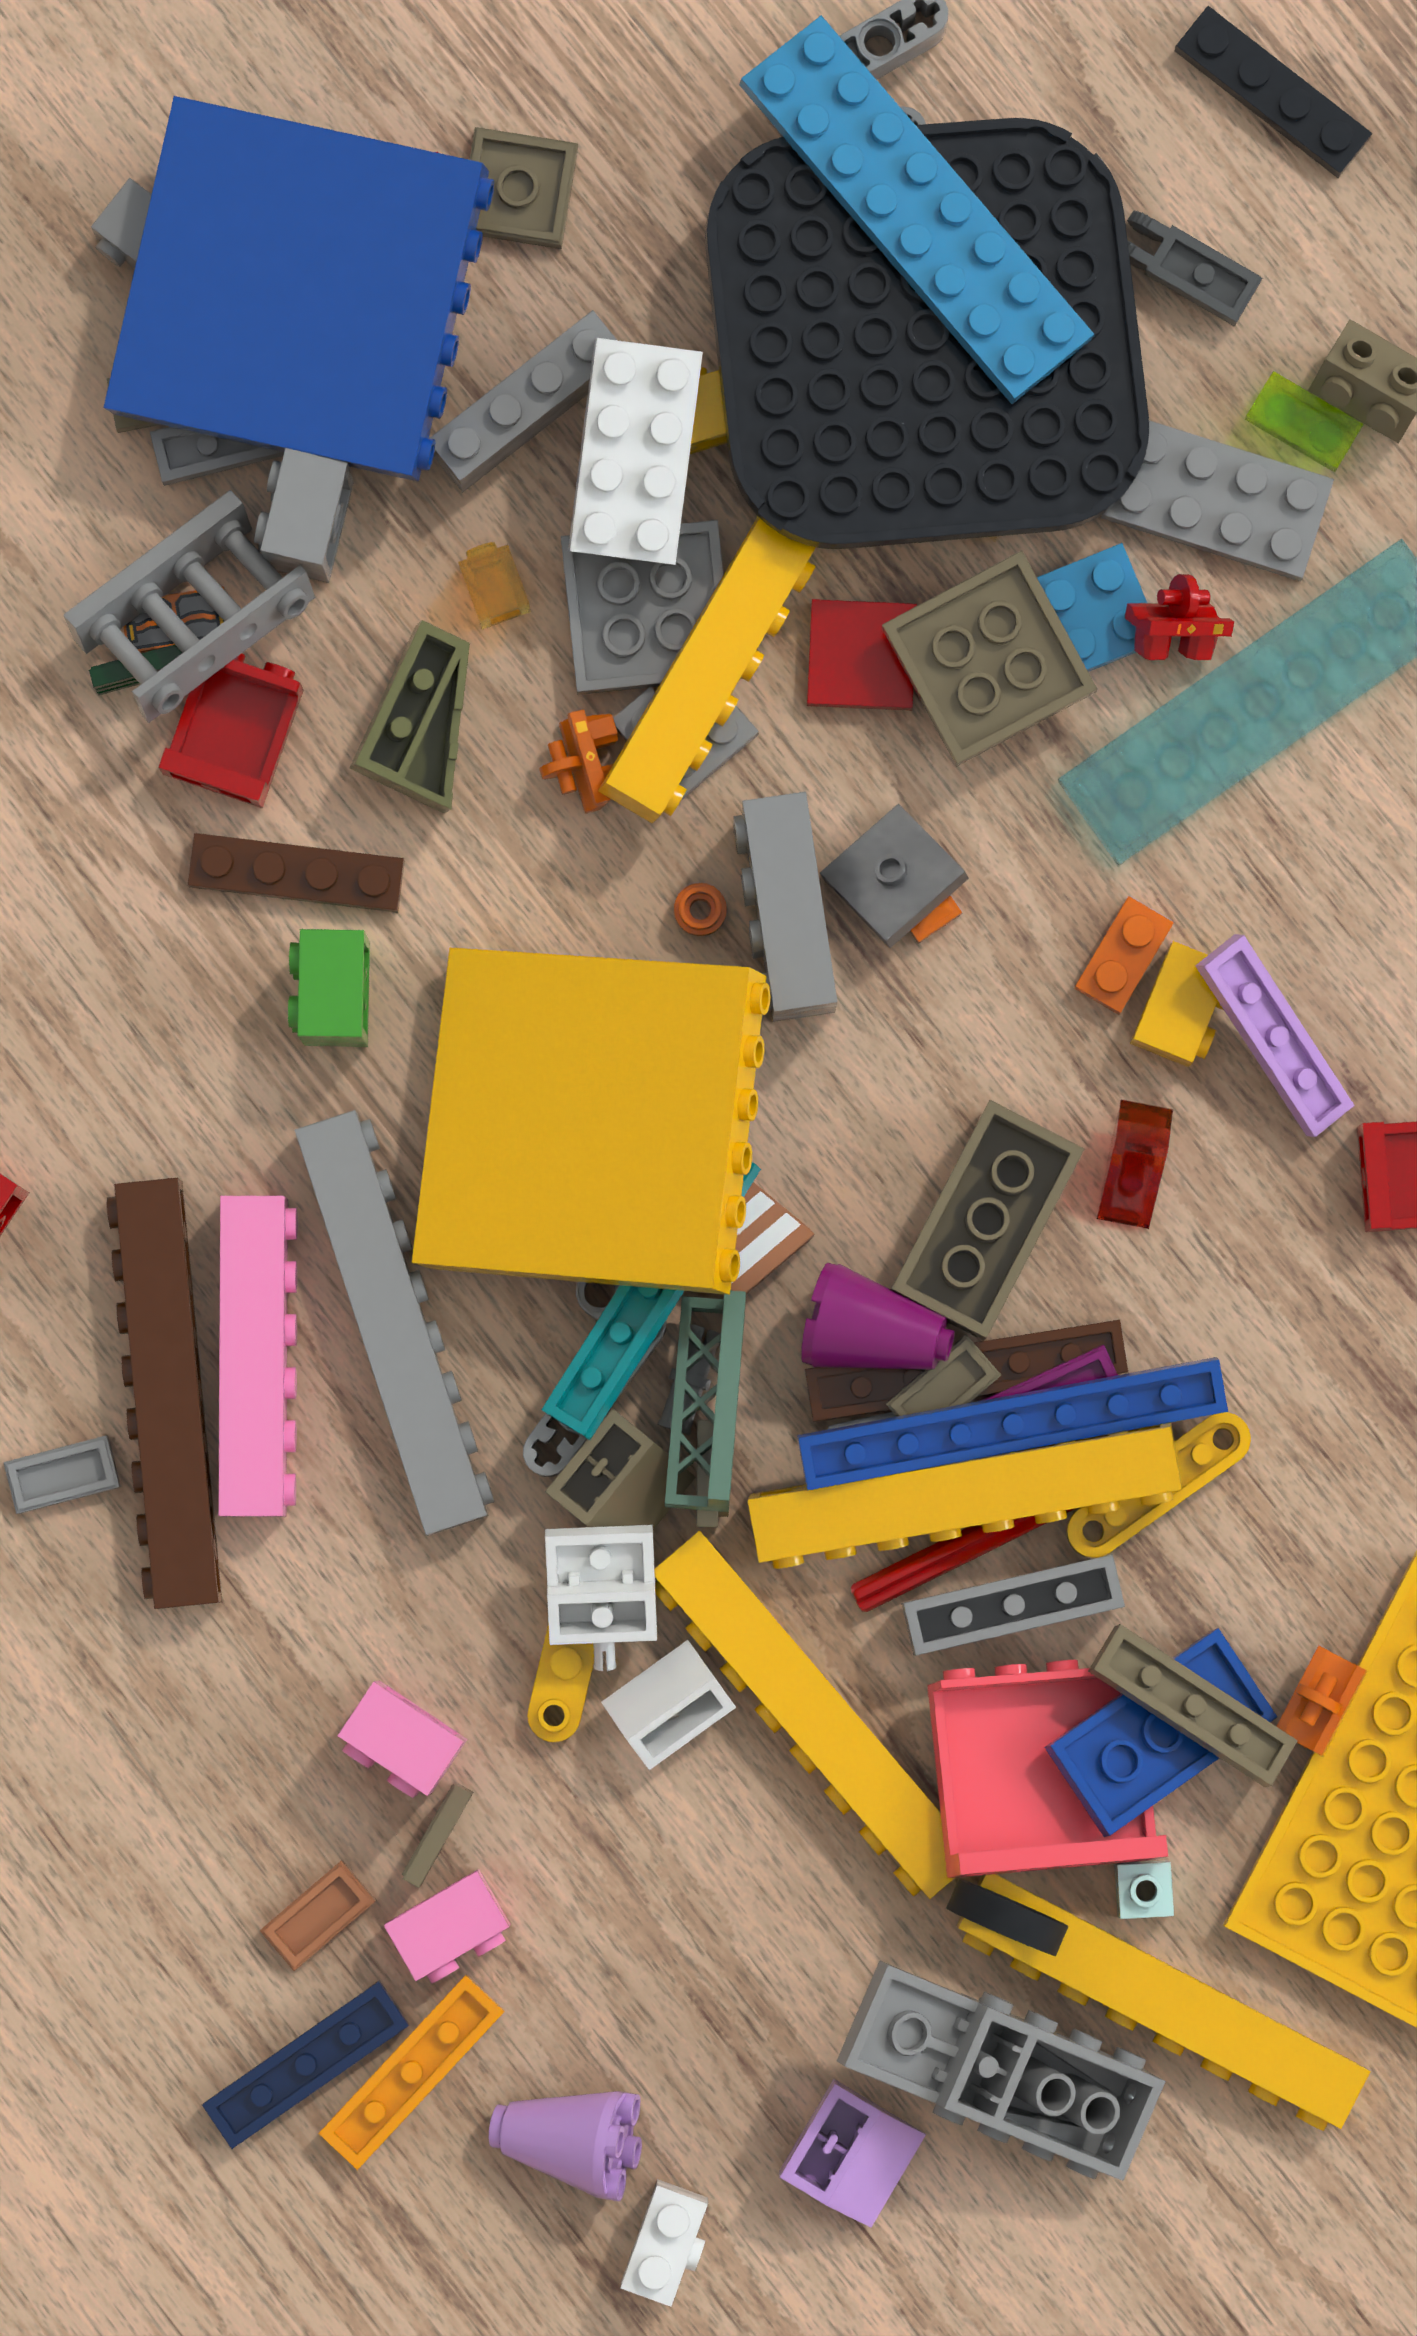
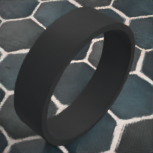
M960 1878L946 1907L949 1911L974 1923L1053 1956L1057 1955L1068 1929V1925L1050 1916Z

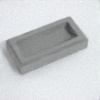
M107 1435L3 1462L16 1514L121 1487Z

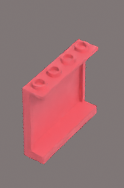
M1061 1660L1046 1663L1047 1672L1027 1673L1026 1664H1011L994 1667L995 1676L976 1677L975 1668H961L943 1671L944 1680L927 1685L947 1878L1150 1861L1168 1857L1166 1835L1156 1836L1153 1806L1112 1835L1103 1837L1044 1748L1121 1694L1088 1672L1090 1668L1079 1669L1078 1660Z

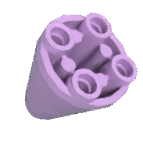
M614 2091L512 2101L508 2106L498 2104L493 2111L490 2121L489 2144L491 2147L500 2148L503 2155L601 2199L621 2201L626 2186L627 2168L636 2169L641 2156L642 2140L640 2137L633 2136V2128L637 2123L640 2112L639 2094Z

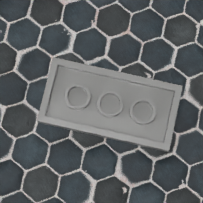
M1149 420V440L1142 466L1123 497L1102 514L1101 518L1301 582L1334 479Z

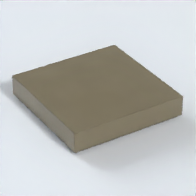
M475 127L469 160L482 162L489 170L488 178L494 179V192L488 211L480 210L476 230L482 231L483 237L562 249L578 143Z

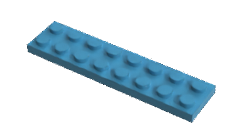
M822 15L741 78L739 86L1011 404L1016 402L1092 340L1094 333Z

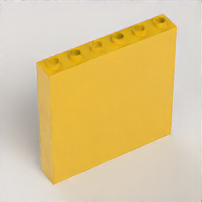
M450 947L412 1263L436 1270L730 1295L731 1282L736 1281L740 1270V1255L738 1250L735 1249L737 1229L743 1226L746 1217V1201L741 1196L743 1177L749 1173L752 1164V1147L748 1143L750 1121L755 1120L758 1111V1094L754 1089L756 1068H760L764 1059V1040L760 1036L762 1015H766L769 1010L771 998L770 987L766 983V976L750 967Z

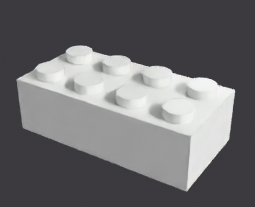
M595 338L568 545L569 551L676 565L703 352Z

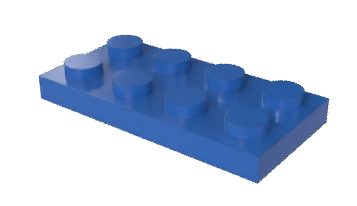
M1219 1628L1210 1631L1173 1657L1174 1660L1267 1721L1272 1722L1277 1718V1715ZM1122 1693L1044 1747L1103 1837L1115 1833L1219 1759L1218 1756Z

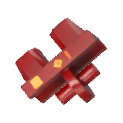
M1189 574L1174 576L1169 589H1160L1157 593L1158 603H1127L1125 619L1136 627L1134 651L1147 660H1165L1168 658L1172 636H1181L1178 652L1184 657L1193 660H1211L1218 636L1232 637L1235 621L1230 618H1219L1215 607L1209 604L1210 592L1208 590H1199L1196 579Z

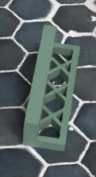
M730 1290V1295L724 1294V1299L682 1296L665 1507L729 1512L746 1307V1292ZM692 1311L723 1314L721 1333L705 1346L690 1330ZM690 1341L698 1352L688 1359ZM720 1345L718 1362L710 1352ZM705 1358L718 1373L717 1384L700 1398L686 1382V1375L688 1370ZM686 1393L694 1403L684 1411ZM716 1396L714 1414L706 1404ZM700 1409L714 1425L713 1436L699 1448L695 1449L682 1434V1424ZM682 1445L690 1455L679 1463L680 1447ZM712 1448L711 1464L709 1465L702 1455ZM695 1461L709 1476L708 1497L677 1494L678 1475Z

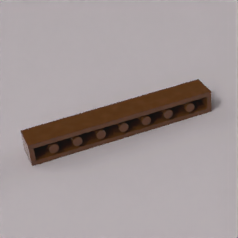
M177 1177L114 1184L115 1197H107V1215L110 1229H119L120 1249L112 1250V1268L115 1282H124L125 1302L117 1303V1321L119 1333L128 1334L130 1355L122 1356V1375L124 1386L133 1387L135 1408H127L126 1415L129 1439L138 1440L140 1461H132L131 1468L134 1492L143 1493L145 1514H137L136 1517L139 1545L148 1546L150 1567H143L141 1570L144 1599H153L154 1609L223 1603L183 1181Z

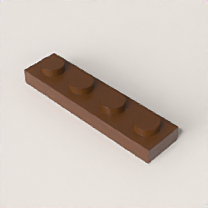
M194 833L188 886L189 888L398 913L405 860L398 857Z

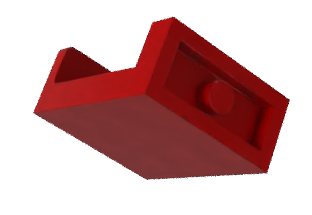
M241 653L188 694L170 749L165 748L158 768L165 776L263 808L304 689L300 682L293 680L295 676L294 671L270 662L265 663L264 669L244 663L246 656Z
M1417 1121L1384 1124V1122L1362 1123L1357 1127L1365 1232L1417 1229Z

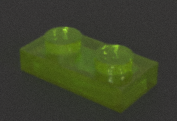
M1274 371L1245 418L1246 421L1334 473L1364 425Z

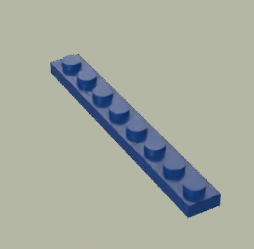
M1217 1357L806 1433L797 1435L806 1488L807 1490H813L1228 1412L1220 1361Z

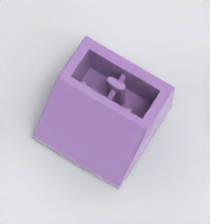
M833 2079L780 2168L779 2176L826 2206L872 2227L926 2134Z

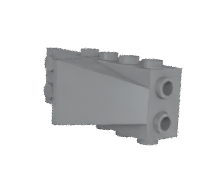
M879 1961L837 2058L838 2063L936 2103L933 2113L951 2122L963 2125L967 2117L980 2123L977 2131L993 2139L1008 2143L1011 2135L1025 2141L1022 2147L1023 2150L1051 2162L1055 2154L1068 2158L1066 2167L1082 2175L1096 2179L1100 2171L1119 2180H1124L1166 2082L1143 2069L1146 2059L1119 2047L1116 2048L1112 2056L1099 2050L1102 2044L1101 2040L1076 2029L1072 2030L1070 2037L1056 2033L1057 2022L1028 2010L1025 2019L1011 2013L1014 2004L997 1996L984 1992L982 1997L977 2000Z

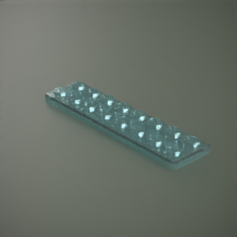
M1400 539L1058 779L1059 784L1118 866L1417 658V558L1404 540Z

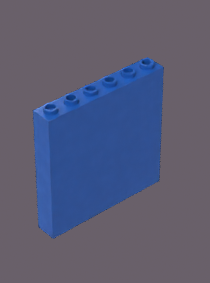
M174 96L103 408L119 416L282 452L285 451V448L348 462L349 467L419 482L421 470L429 471L434 457L436 442L435 439L429 438L433 418L441 419L446 404L447 388L441 386L445 366L453 367L457 356L459 336L453 335L457 314L464 315L469 303L471 284L464 282L468 263H476L481 250L483 233L476 230L480 210L488 211L493 197L494 179L488 178L489 170L482 162Z

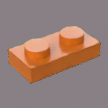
M1128 896L1074 989L1120 1015L1174 922Z

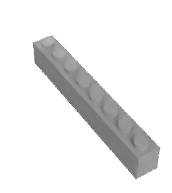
M356 1110L295 1129L425 1534L429 1536L487 1517L489 1515L485 1505L495 1502L486 1473L482 1472L475 1475L469 1454L478 1452V1448L469 1421L461 1424L458 1423L453 1404L462 1401L453 1372L442 1373L436 1353L445 1351L437 1322L434 1320L426 1323L420 1303L429 1300L420 1270L409 1272L403 1252L413 1250L403 1219L393 1222L387 1202L396 1199L388 1171L385 1169L377 1172L371 1155L372 1151L380 1149L371 1119L361 1122Z

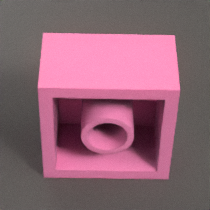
M380 1680L372 1683L338 1734V1737L347 1742L342 1749L345 1754L367 1768L372 1767L376 1761L392 1772L387 1781L412 1798L417 1796L419 1792L428 1796L434 1791L468 1740Z

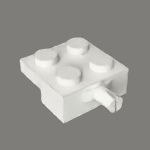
M653 1525L545 1529L550 1645L593 1643L594 1669L603 1671V1651H606L607 1671H610L617 1667L615 1661V1642L657 1641Z

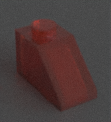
M1121 1099L1112 1134L1097 1219L1149 1229L1168 1153L1173 1109Z

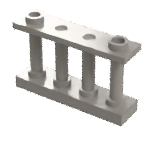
M231 490L63 615L74 641L86 654L98 645L105 644L141 684L132 693L142 717L148 723L160 714H166L174 710L181 703L184 696L286 619H293L300 615L306 609L308 603L315 598L307 572L301 565L282 577L245 537L252 530L243 503ZM230 550L266 589V591L242 609L204 568L207 563L223 551ZM182 582H189L224 620L221 625L201 640L195 636L162 599L163 596ZM141 613H147L182 652L181 655L159 671L149 663L120 631L123 626Z

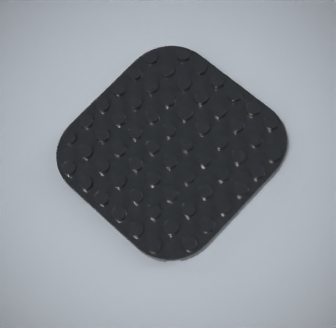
M1002 118L916 125L1094 333L1090 342L1013 404L1010 403L784 137L773 139L748 152L728 173L725 179L721 181L715 192L707 217L705 249L728 455L734 480L740 493L755 514L768 526L785 537L804 545L825 549H850L1067 530L1096 519L1123 497L1142 466L1149 440V413L1122 198L1112 173L1097 153L1093 155L1085 146L1071 137L1073 133L1048 122L1027 118Z

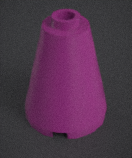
M825 1264L811 1298V1301L816 1302L812 1319L806 1318L801 1347V1360L803 1363L822 1368L934 1370L939 1360L947 1362L953 1346L954 1330L947 1329L946 1317L841 1264Z

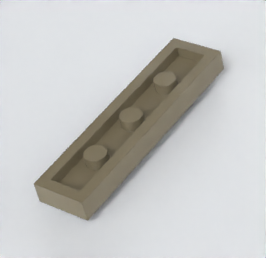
M1121 1624L1114 1626L1088 1672L1263 1787L1273 1785L1298 1741Z

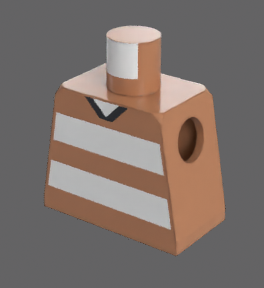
M754 1182L744 1196L746 1201V1217L743 1226L737 1229L735 1247L740 1255V1270L736 1281L731 1282V1291H744L746 1294L815 1235L809 1227Z

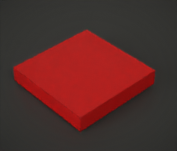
M812 599L807 706L912 711L913 685L885 636L882 624L911 610L917 604Z

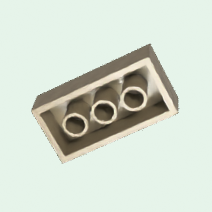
M989 1100L891 1290L946 1317L948 1323L984 1341L989 1335L1085 1149Z

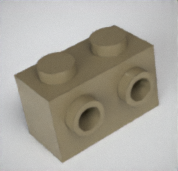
M1349 319L1308 391L1399 444L1417 413V358Z

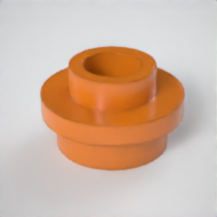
M706 883L691 884L685 887L675 900V919L678 925L691 935H710L721 927L726 918V901L721 892L712 885ZM696 901H704L710 906L711 912L705 919H696L690 913L691 905Z

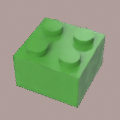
M300 929L299 943L290 942L289 972L293 974L294 980H299L298 996H289L288 1026L292 1028V1033H297L304 1046L368 1047L370 941L364 930Z

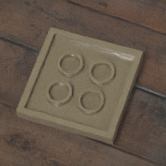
M1023 551L1008 557L882 624L885 636L956 767L1097 692L1096 685Z

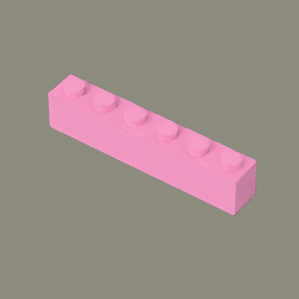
M220 1196L218 1516L286 1517L287 1506L296 1505V1474H287V1452H296L297 1426L296 1420H287V1399H296L297 1370L296 1367H287V1346L297 1345V1315L287 1314L288 1293H297V1261H288V1240H297L298 1215L297 1208H288V1199L285 1196Z

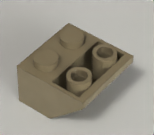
M612 1409L601 1422L591 1440L587 1439L545 1492L588 1527L653 1525L654 1530L671 1509L665 1507L669 1454L617 1411ZM687 1469L678 1475L677 1494H683L696 1478Z

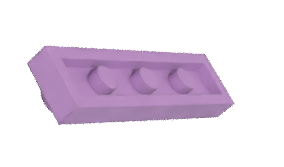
M1234 934L1195 965L1306 1136H1318L1355 1106L1244 935Z

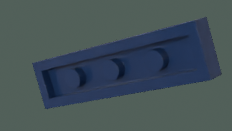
M379 1980L205 2101L202 2106L231 2149H233L407 2028L410 2024Z

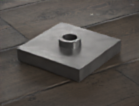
M899 803L820 872L824 881L889 948L969 879L963 868Z

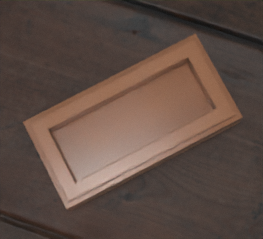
M341 1860L265 1925L260 1932L291 1969L295 1971L377 1900L344 1861Z

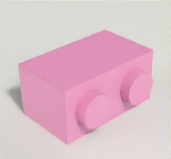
M477 1869L386 1922L384 1927L414 1980L417 1981L427 1975L432 1984L457 1970L459 1966L455 1958L472 1948L479 1957L505 1942L506 1940L501 1932L509 1928L511 1924L482 1873Z

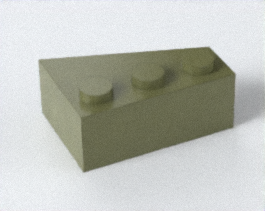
M423 620L415 626L351 763L350 769L444 814L451 810L455 762L459 745L461 710L463 709L470 647L469 642Z

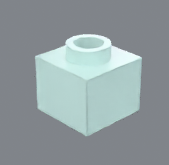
M1170 1861L1114 1864L1118 1918L1174 1916ZM1144 1880L1151 1881L1156 1889L1155 1895L1148 1901H1142L1136 1895L1137 1885Z

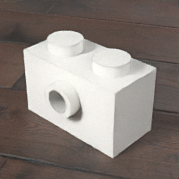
M688 1640L601 1702L628 1743L649 1770L736 1708Z
M657 2179L621 2280V2289L670 2307L672 2306L685 2268L695 2271L705 2244V2240L699 2239L696 2236L708 2205V2197Z

